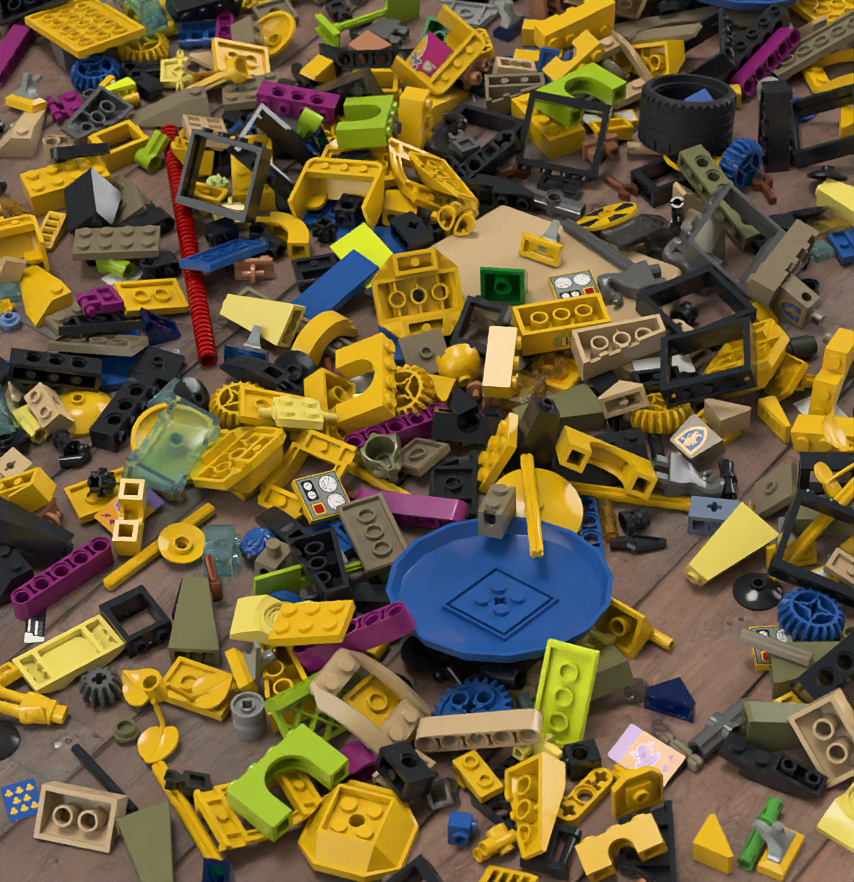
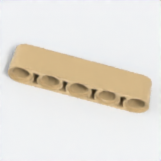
M517 709L424 717L418 723L415 746L422 752L431 753L533 745L540 741L543 715L535 709Z

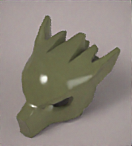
M371 433L365 445L360 448V452H356L353 460L366 468L375 478H389L394 483L398 481L397 473L403 466L400 438L396 433L392 435Z

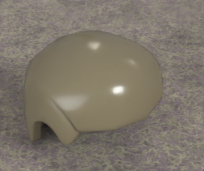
M610 57L602 62V68L624 81L631 76L615 60H609Z

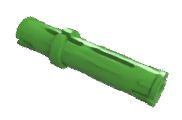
M769 797L762 812L755 819H759L771 827L783 809L784 804L778 798ZM754 828L736 860V863L739 864L738 866L747 871L753 869L766 842Z

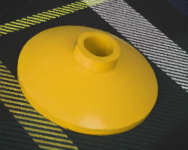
M174 523L164 528L160 533L158 549L161 555L172 563L190 564L200 559L204 554L206 538L203 532L192 524Z

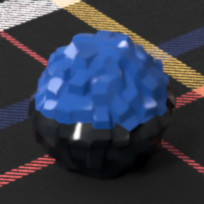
M252 528L251 531L246 532L240 543L239 550L242 557L255 564L256 558L266 548V541L275 538V536L268 529Z

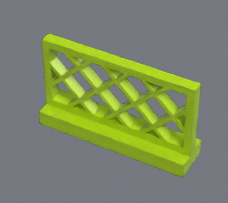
M357 670L352 676L355 682L354 687L362 681L361 675ZM320 671L263 702L266 712H272L283 739L289 730L298 727L301 715L311 719L309 729L313 732L317 721L326 724L324 736L321 737L326 742L347 730L343 725L334 723V719L330 716L328 720L318 717L319 712L316 710V703L313 714L303 711L306 699L309 698L316 701L314 695H311L309 684ZM342 688L336 697L340 699L342 692L347 694L350 690ZM287 710L295 712L292 726L285 723L281 713Z

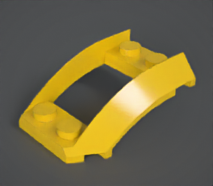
M846 49L828 54L824 59L814 62L807 69L801 71L813 93L817 94L854 83V73L829 81L823 70V67L831 64L854 62V49Z
M392 137L388 139L390 165L394 181L399 190L411 199L413 204L438 212L441 207L450 205L451 201L456 200L448 194L407 179L402 164L413 168L408 156L409 151L434 157L438 156Z
M299 428L301 432L296 441H292L283 457L282 464L259 484L260 495H258V504L267 510L272 506H276L299 521L305 514L296 494L283 488L295 476L307 456L311 455L335 465L334 469L341 481L358 451L357 447L313 429Z
M287 770L274 776L267 785L269 790L279 784L295 809L292 812V827L308 818L322 804V798L304 771ZM230 783L214 786L213 790L201 792L199 789L194 790L196 815L202 814L219 843L218 852L248 846L269 839L257 828L249 831L244 829L234 810L227 804L226 790Z

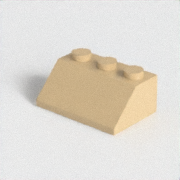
M839 687L787 717L817 771L829 777L825 784L827 788L854 776V711Z
M56 781L42 784L33 838L110 853L119 835L116 819L125 816L128 796Z

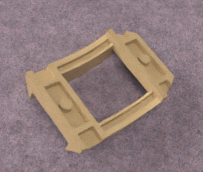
M611 30V36L599 41L606 51L599 61L622 51L641 77L628 83L625 99L612 106L614 109H620L641 99L642 87L647 81L652 79V76L641 57L621 34ZM574 48V50H573V52H574L573 58L575 57V55H576V53H577L576 50H575V48ZM598 99L599 103L607 104L602 100Z
M339 648L309 684L311 695H314L316 700V710L325 713L343 725L368 749L372 748L377 754L380 747L405 741L416 728L419 721L425 715L430 714V707L395 673L363 653ZM359 667L375 675L402 698L401 702L380 728L356 709L336 697Z

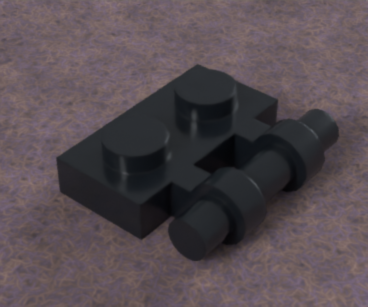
M670 0L661 1L650 17L686 11L690 6V0H679L678 3L677 1L670 2Z

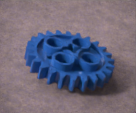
M475 677L473 683H469V680L465 679L462 686L457 682L455 683V690L447 688L448 695L439 696L441 703L434 704L436 711L431 712V716L513 710L515 705L509 691H506L503 684L499 686L497 680L490 683L488 677H485L481 683L478 677Z

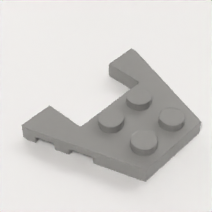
M440 0L441 8L445 4L473 29L484 28L499 14L492 5L496 0H491L490 4ZM498 0L504 5L505 0Z

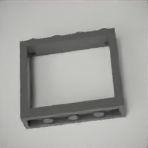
M729 182L722 188L720 186L717 187L712 193L714 198L712 201H707L701 208L703 213L701 216H696L690 225L693 227L690 231H685L680 237L682 242L677 249L698 268L710 264L743 295L748 288L746 281L751 273H756L760 263L767 259L770 252L774 250L786 232ZM722 200L767 239L738 281L693 242Z

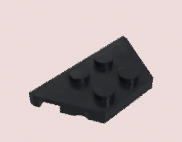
M97 313L94 317L86 314L71 315L68 317V320L63 322V326H58V335L82 334L84 337L95 336V333L102 332L105 335L117 334V331L144 329V323L142 319L132 320L131 316L120 313Z
M477 450L470 451V456L462 459L456 456L448 459L446 462L436 463L430 469L429 496L457 499L465 502L469 506L466 519L469 520L477 519Z
M667 800L663 802L662 807L652 811L647 808L640 811L637 815L652 814L668 851L642 861L636 849L623 847L619 849L620 872L637 879L643 878L646 882H677L672 800ZM628 816L618 820V825L630 822L635 816Z

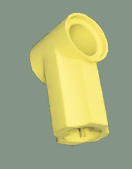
M28 404L10 412L13 425L25 430L32 442L40 444L46 441L50 433L42 428Z

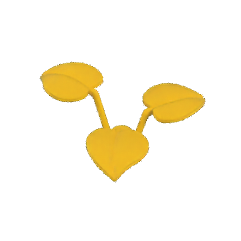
M835 411L826 415L822 420L821 430L829 445L843 453L854 451V446H849L844 432L837 423ZM818 462L814 465L815 475L828 497L834 499L842 490L836 479L853 469L854 463L834 475L825 463Z
M145 668L122 671V691L126 701L131 706L141 707L151 700L150 702L154 706L160 721V727L153 726L148 728L141 734L138 741L139 754L146 764H154L166 759L173 753L179 743L178 729L175 726L165 727L166 724L158 703L166 700L168 690L189 700H196V705L202 710H211L217 708L226 700L234 679L232 674L213 673L205 675L194 682L192 685L193 695H190L172 686L170 682L164 683L161 674L155 669Z

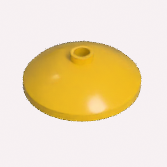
M285 11L271 12L258 20L262 27L261 37L264 42L262 46L268 47L269 59L283 52L294 37L296 29L295 20Z
M71 389L58 395L75 422L67 429L70 432V437L90 436V427L112 400L106 393L100 390L97 393Z

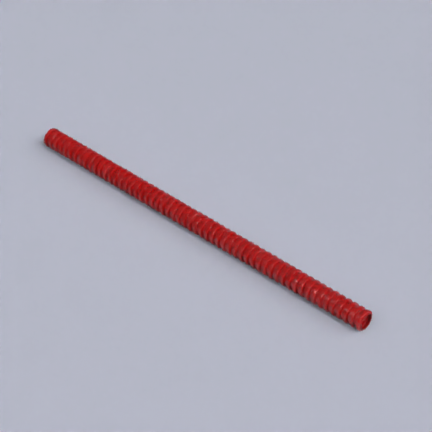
M166 124L161 128L160 132L171 138L164 150V157L181 259L199 253L192 208L175 203L184 165L171 149V142L175 141L176 136L179 137L178 128L173 124ZM183 268L198 363L203 367H211L217 363L218 357L203 271Z

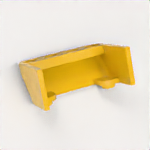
M445 4L442 6L436 19L450 30L445 38V44L453 53L431 77H428L421 71H416L398 55L390 68L408 86L430 90V94L443 95L480 55L486 45L484 37Z
M324 157L309 159L305 163L288 199L292 215L302 221L307 210H319L325 206L328 199L339 200L343 193L363 197L361 209L367 226L373 231L384 208L385 172L380 162Z
M25 214L0 220V259L4 257L24 258L27 260L26 263L30 265H38L43 262L45 270L48 272L50 267L47 252L36 217L31 214Z

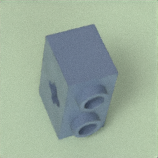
M691 496L687 533L712 536L740 504V501Z

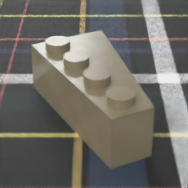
M797 219L774 250L770 252L767 259L760 263L756 273H751L746 281L748 288L745 295L768 308L778 296L780 286L790 277L795 276L806 264L820 232Z

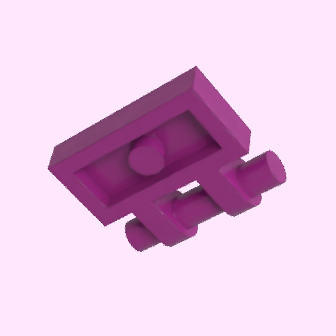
M76 90L58 95L57 101L50 96L45 98L47 110L51 112L53 120L59 124L63 123L64 119H70L83 104Z
M112 286L92 288L90 293L83 294L80 292L76 295L77 304L90 317L96 316L98 310L106 314H115L118 311L125 310L124 301Z

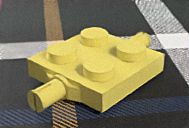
M180 50L176 52V58L161 60L160 81L164 88L172 89L176 87V93L183 90L184 87L193 85L192 75L181 70L188 58L184 57L185 52L181 50V54Z
M286 395L273 397L272 407H258V416L272 417L278 427L323 430L324 421L337 422V412H324L320 407L319 400L310 397L303 399L292 398Z

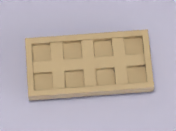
M193 115L182 116V124L188 144L192 129L202 130V127L213 129V134L218 135L219 131L227 133L221 118ZM207 139L205 147H212L213 150L223 151L229 145Z

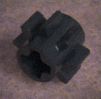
M322 217L316 223H313L312 236L318 237V242L326 244L337 238L338 224H332V219Z
M98 468L97 471L90 472L91 475L87 480L90 493H96L97 497H106V494L114 493L113 490L117 484L114 472H107V468Z

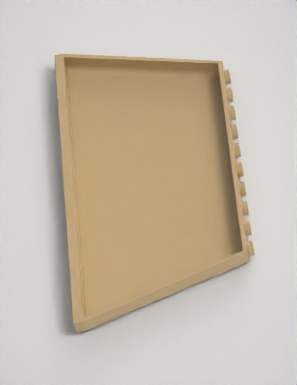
M501 205L477 219L475 228L468 235L457 236L453 233L429 247H435L441 254L458 266L464 304L468 295L473 297L481 295L480 267L525 269L528 272V291L525 305L555 300L548 284V277L590 269L597 283L599 275L623 272L620 268L566 232L561 225H559L557 232L561 235L558 243L564 245L560 266L554 267L520 255L519 249L522 234L527 232L540 237L545 234L552 222L505 205ZM604 241L634 263L646 260L648 265L659 263L661 278L665 277L666 281L683 275L676 266ZM611 288L623 296L621 304L613 305L612 302L603 300L611 323L642 317L635 310L636 299L616 289ZM418 290L413 292V299L415 301H421L422 295ZM678 300L663 305L660 308L671 318V312L676 309ZM475 307L468 324L489 332L490 326H496L500 314ZM513 317L511 319L509 327H513ZM571 348L552 351L574 359ZM661 350L637 360L660 357ZM632 362L612 369L620 380L632 382V372L635 371Z

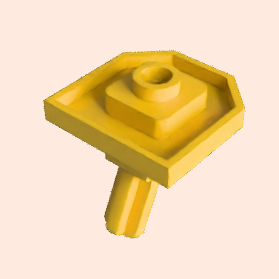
M785 352L784 360L764 388V393L769 396L775 395L778 401H782L792 395L794 390L804 391V388H813V382L817 375L805 374L810 365Z
M619 764L613 766L611 772L616 782L611 787V815L615 820L663 802V774L660 769L649 765L628 770Z

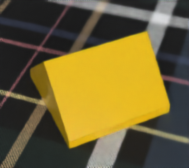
M611 597L607 610L595 624L597 630L603 634L610 632L615 635L614 646L621 654L631 660L638 655L655 629L645 615Z

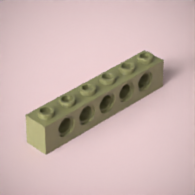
M701 144L679 152L677 167L705 203L709 200L712 201L714 198L712 193L717 187L720 186L722 188L729 182L732 183ZM724 200L720 202L713 212L719 221L727 224L726 231L742 252L751 249L752 240L765 238Z

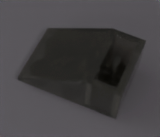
M640 214L601 231L600 235L607 239L609 244L616 245L617 249L622 252L636 250L639 253L648 254L649 251H653L656 254L662 255L667 244L674 237H680L681 228L661 215Z

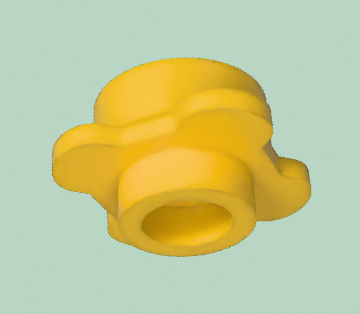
M10 299L0 300V316L6 312H12L11 310H13L15 303H11Z

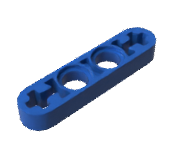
M581 495L579 497L583 506L582 523L592 521L595 524L585 526L581 523L578 535L585 540L588 538L596 539L597 542L590 544L599 549L605 559L597 501L593 496ZM584 506H588L589 512H585Z

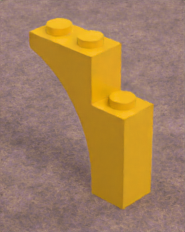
M839 328L825 347L822 368L813 382L808 415L826 416L835 411L844 380L854 360V331Z

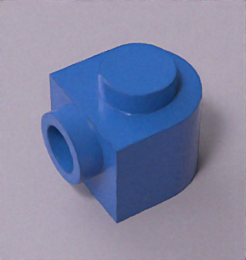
M450 812L448 844L469 846L471 835L476 836L478 819H473V813Z

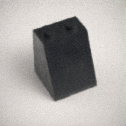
M90 168L64 188L69 232L75 237L76 229L110 227L113 224L122 193L93 168Z

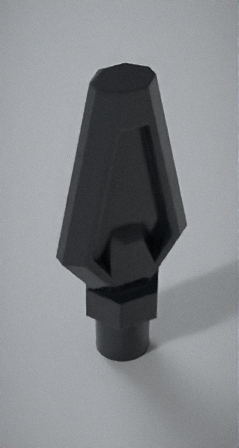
M370 150L343 151L338 155L334 154L328 158L364 160L371 157Z
M640 534L610 538L609 542L610 548H619V550H626L627 548L633 552L667 547L666 538Z

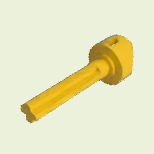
M239 54L228 59L225 70L184 89L193 86H204L205 91H208L229 80H232L235 84H241L252 79L247 68V57Z

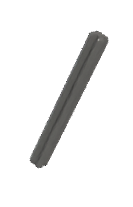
M568 218L566 221H563L562 228L622 271H626L635 264L572 219Z

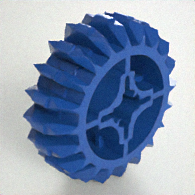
M95 54V56H89L88 58L81 59V61H75L70 70L71 84L81 94L87 89L96 90L99 87L98 85L108 75L115 76L116 82L122 80V70L119 62L115 58H111V56L105 57L104 54L101 56Z
M742 137L731 143L730 147L726 148L725 154L722 155L719 166L725 176L740 191L742 188L750 185L753 177L757 176L758 170L761 169L760 164L763 162L761 159L763 157L762 147L756 141Z
M800 587L798 590L791 589L789 593H785L777 607L776 620L779 622V628L785 630L784 635L792 636V641L834 642L840 637L845 627L846 614L842 611L843 606L837 605V599H831L829 593L823 594L820 590L813 591L811 587L807 590Z

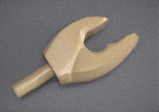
M8 382L6 392V405L9 412L19 408V401L21 400V391L11 385L10 382Z

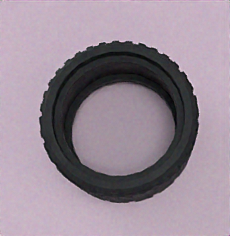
M666 74L654 77L642 87L638 138L650 150L673 157H679L680 151L699 144L711 156L721 154L732 143L737 99L736 92L727 83L702 75ZM704 88L713 98V101H684V99Z

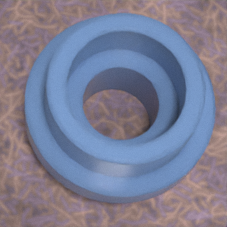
M6 312L0 316V326L3 330L14 331L19 327L21 322L19 314Z

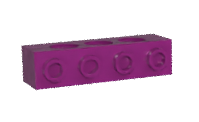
M265 80L262 81L256 93V108L263 103L274 114L299 118L305 107L324 117L321 123L334 125L340 112V95Z

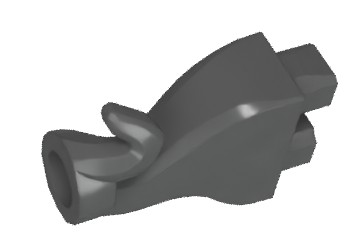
M386 19L372 24L374 21L349 29V37L352 40L366 30H369L392 44V49H401L402 39L407 40L410 36L409 27L401 26V20Z
M674 237L662 252L663 260L679 268L682 274L698 269L685 255L677 252L679 251L677 247L682 241L680 237ZM706 253L721 266L723 261L712 254ZM709 287L700 290L707 296L713 292Z
M646 260L633 264L626 271L605 273L597 277V286L602 299L612 302L613 305L621 304L623 296L611 288L633 299H637L638 292L666 282L665 277L661 278L659 263L648 265Z
M670 452L668 457L658 454L655 456L652 466L658 480L654 487L662 489V496L672 498L682 494L710 498L721 497L725 481L723 477L708 478L713 472L712 469L698 473L688 460L673 452Z

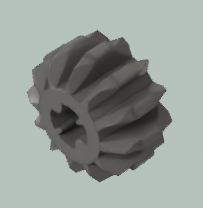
M98 665L96 670L88 669L87 674L81 675L79 692L85 704L90 703L93 708L101 705L104 709L105 704L114 705L115 699H121L122 680L117 670H111L109 665L104 669H101Z

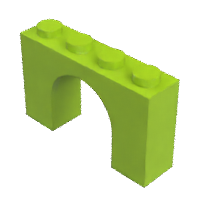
M591 62L536 91L574 98L571 96L573 94H588L613 106L625 99L627 82ZM535 102V108L568 128L583 121V110Z
M394 95L346 98L344 103L346 122H338L335 130L338 149L387 146L388 139L392 137V130H394V122L397 119L396 114L399 113L398 102L394 101Z
M303 723L296 729L290 730L277 746H272L261 760L251 764L247 772L239 779L233 780L226 790L228 806L273 842L293 826L292 810L273 796L267 789L268 783L274 776L287 770L304 771L331 791L349 775V759Z

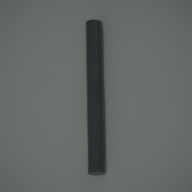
M80 744L72 746L71 751L109 792L126 795ZM128 797L126 811L129 814L137 812L139 810L138 806Z

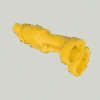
M457 198L451 201L450 205H444L437 214L439 225L443 230L449 231L453 227L456 218L459 217L454 228V234L457 236L468 235L476 226L475 218L479 214L478 199L473 202Z
M0 686V699L20 704L17 705L0 700V713L20 719L22 724L47 723V725L51 726L53 723H64L68 713V706L59 705L57 700H51L36 692L30 691L27 694H23Z

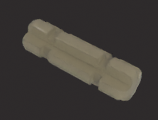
M666 731L661 735L660 741L684 755L686 758L683 763H688L687 766L691 770L697 772L703 767L704 759L696 753L693 754L694 751L679 739L675 740L676 737L672 733Z

